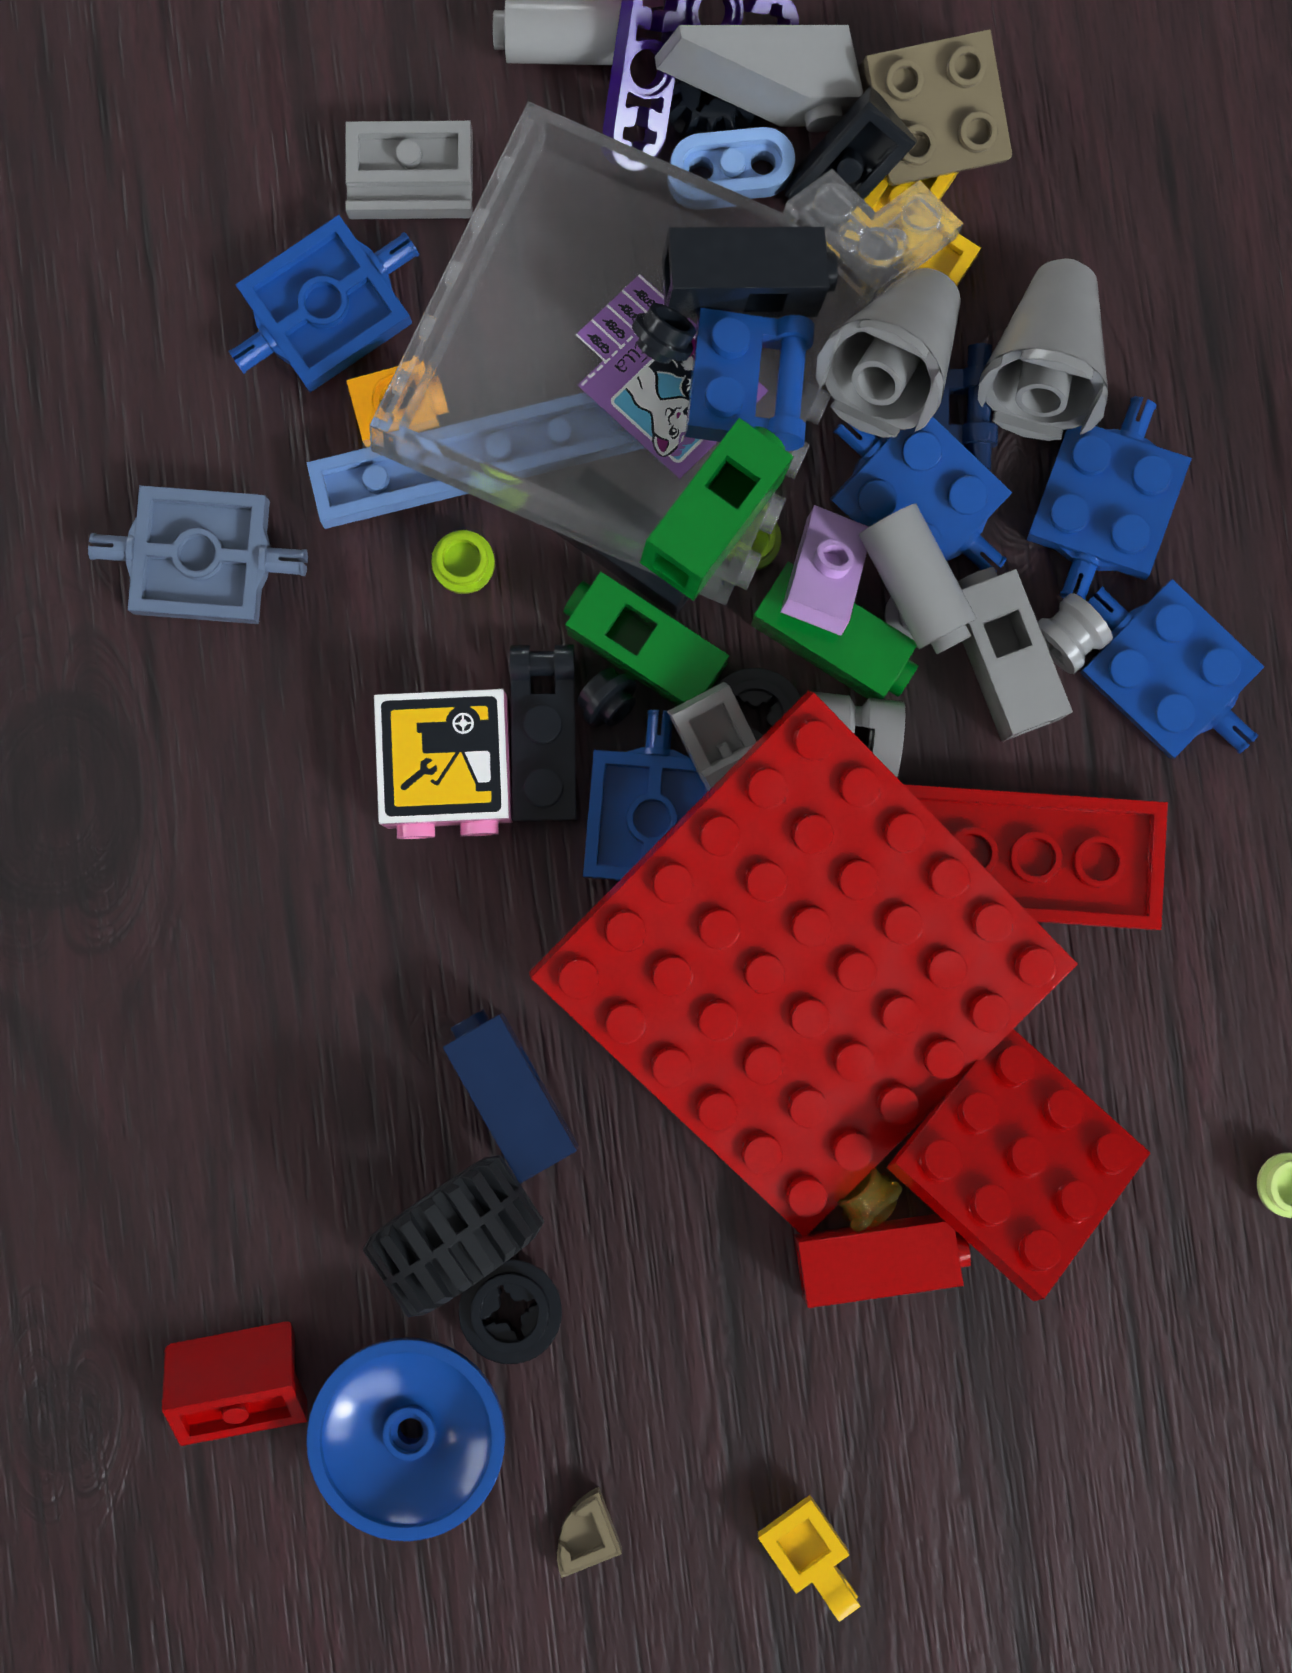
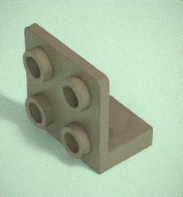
M991 29L867 55L859 65L858 71L863 93L870 86L874 88L917 139V144L886 176L889 185L896 186L1003 163L1012 157Z

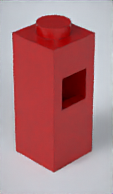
M938 1214L812 1231L807 1236H802L800 1233L793 1234L802 1297L807 1308L964 1286L961 1268L971 1266L969 1243Z

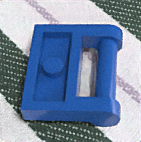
M700 308L696 327L685 437L721 442L738 418H741L752 427L760 426L774 433L782 441L786 451L802 448L805 443L806 423L800 419L806 350L813 346L814 322L801 315H787L775 319ZM762 348L780 350L774 417L770 419L755 417Z

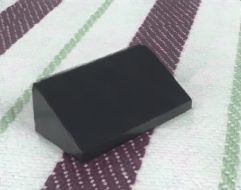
M870 86L794 170L792 178L787 184L785 196L818 224L825 227V230L832 235L917 144V139L885 99Z

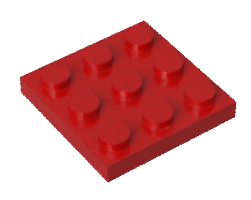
M1013 1029L983 1060H977L937 1103L886 1168L1034 1302L1045 1299L1148 1158L1150 1152Z

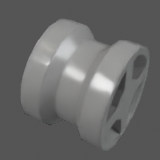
M1075 593L1068 594L1060 601L1059 612L1051 619L1041 618L1038 621L1053 662L1069 674L1076 673L1084 665L1085 655L1092 649H1103L1113 639L1112 632L1102 616L1091 604Z

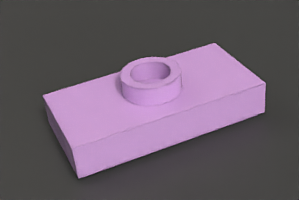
M814 505L805 523L781 613L841 636L850 621L867 554L859 534L867 529L868 526Z

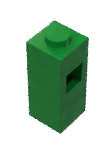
M738 418L646 539L639 563L694 601L783 482L794 456L785 450L784 444L774 433L760 426L752 427L741 418Z
M788 561L755 612L751 626L866 699H883L888 692L899 697L919 666L909 659L917 647L915 641L856 603L853 605L850 621L841 636L781 613L794 566Z
M602 572L599 573L592 585L582 581L564 607L563 613L570 617L565 624L568 636L626 674H629L632 678L675 706L711 689L728 664L730 655Z

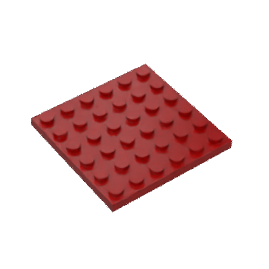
M808 690L529 971V975L539 987L802 1236H807L933 1110L937 1103L977 1060H983L1078 963L814 692Z

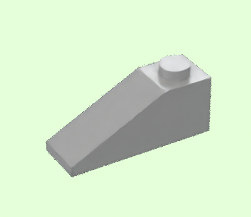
M679 25L654 57L658 70L780 127L806 126L809 132L831 130L863 94L849 25Z

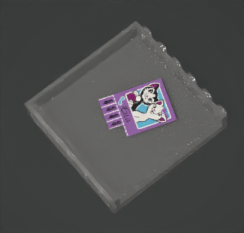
M528 101L369 425L371 451L656 575L639 563L646 539L720 443L685 437L694 349L686 361L672 360L669 364L660 363L641 351L637 345L639 338L632 329V323L639 313H647L653 303L664 305L661 258L668 228L813 226ZM825 232L827 252H835L837 257V286L834 292L827 293L818 317H807L814 322L815 329L813 346L806 350L800 419L804 422L807 420L816 425L819 424L831 396L825 385L821 389L816 379L817 356L833 331L849 320L852 314L855 315L871 303L879 285L878 282L868 278L878 255ZM687 318L696 329L698 318ZM695 336L691 341L693 347L695 346ZM762 348L755 417L769 419L774 417L780 350ZM805 442L804 446L798 450L787 451L794 458L785 476L795 479L810 443ZM775 493L772 495L701 590L700 595L726 606L734 586L744 590L748 589L762 557V554L751 550V547L759 530L768 534L772 533L786 498Z

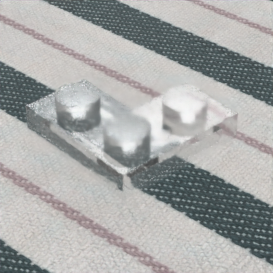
M833 169L788 200L782 215L792 227H825L827 252H835L838 274L868 304L956 239L963 225V222L920 180L875 212Z

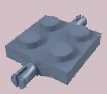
M139 485L137 516L129 530L128 536L91 533L89 542L94 546H88L90 560L126 561L130 576L128 611L134 615L259 624L262 588L268 578V573L305 576L307 566L304 563H308L307 549L271 548L267 535L270 500L266 495Z

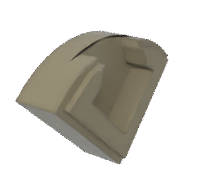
M599 1487L582 1496L572 1506L563 1521L557 1549V1562L561 1578L622 1554L621 1543Z

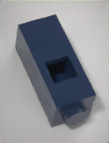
M483 1009L450 1028L456 1040L445 1045L443 1049L520 1184L577 1151L579 1147L577 1141L504 1013L489 1019Z

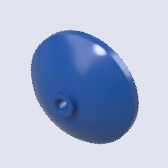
M410 1337L393 1338L377 1342L359 1350L338 1366L327 1379L310 1413L307 1428V1455L314 1481L320 1493L331 1508L346 1522L378 1538L392 1541H417L435 1537L457 1527L467 1520L485 1501L497 1480L503 1462L506 1439L505 1422L501 1405L492 1385L481 1370L466 1356L447 1345L432 1340ZM407 1418L418 1420L423 1427V1434L414 1439L406 1437L401 1431V1422Z

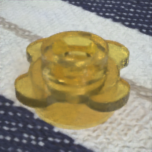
M873 1168L845 1198L841 1197L837 1201L843 1209L841 1216L847 1222L852 1220L850 1226L855 1232L881 1224L894 1211L897 1205L896 1199L900 1196L902 1187L898 1182L891 1183L892 1177L887 1172L880 1174L876 1168Z

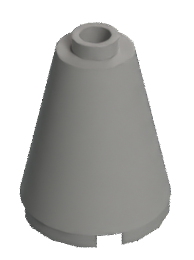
M1067 258L1053 260L1045 263L1037 270L981 373L978 401L981 407L986 402L994 411L993 421L1001 428L1026 438L1046 441L1061 440L1063 430L1082 426L1080 435L1091 431L1104 416L1108 401V385L1098 281L1094 272L1077 260Z
M920 268L910 272L830 334L817 356L816 379L820 389L825 383L834 399L830 407L839 418L859 431L883 438L897 437L900 430L916 427V432L927 425L938 410L943 398L961 303L959 290L947 275L930 268Z

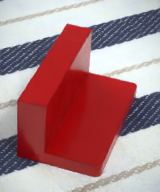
M285 1321L171 1343L166 1346L162 1412L180 1446L308 1422L307 1398L295 1372V1332L290 1322Z

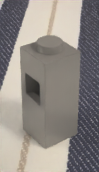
M990 567L959 581L961 589L977 619L966 625L971 637L962 642L1001 741L1004 742L1054 723L1073 712L1017 569L998 576L995 567Z

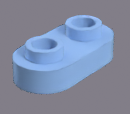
M769 127L693 134L681 140L675 147L671 156L670 178L676 192L682 198L693 203L704 204L771 197L784 190L791 180L795 164V152L792 143L782 132ZM764 160L773 166V171L761 175L752 169V164L756 161ZM703 166L711 171L712 176L707 180L699 181L694 179L690 172L695 167Z

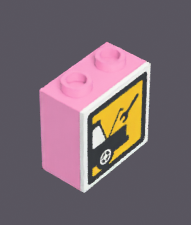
M503 689L374 695L378 818L380 825L387 829L396 828L397 839H426L435 837V827L460 825L461 836H491L499 834V824L513 823L508 697Z

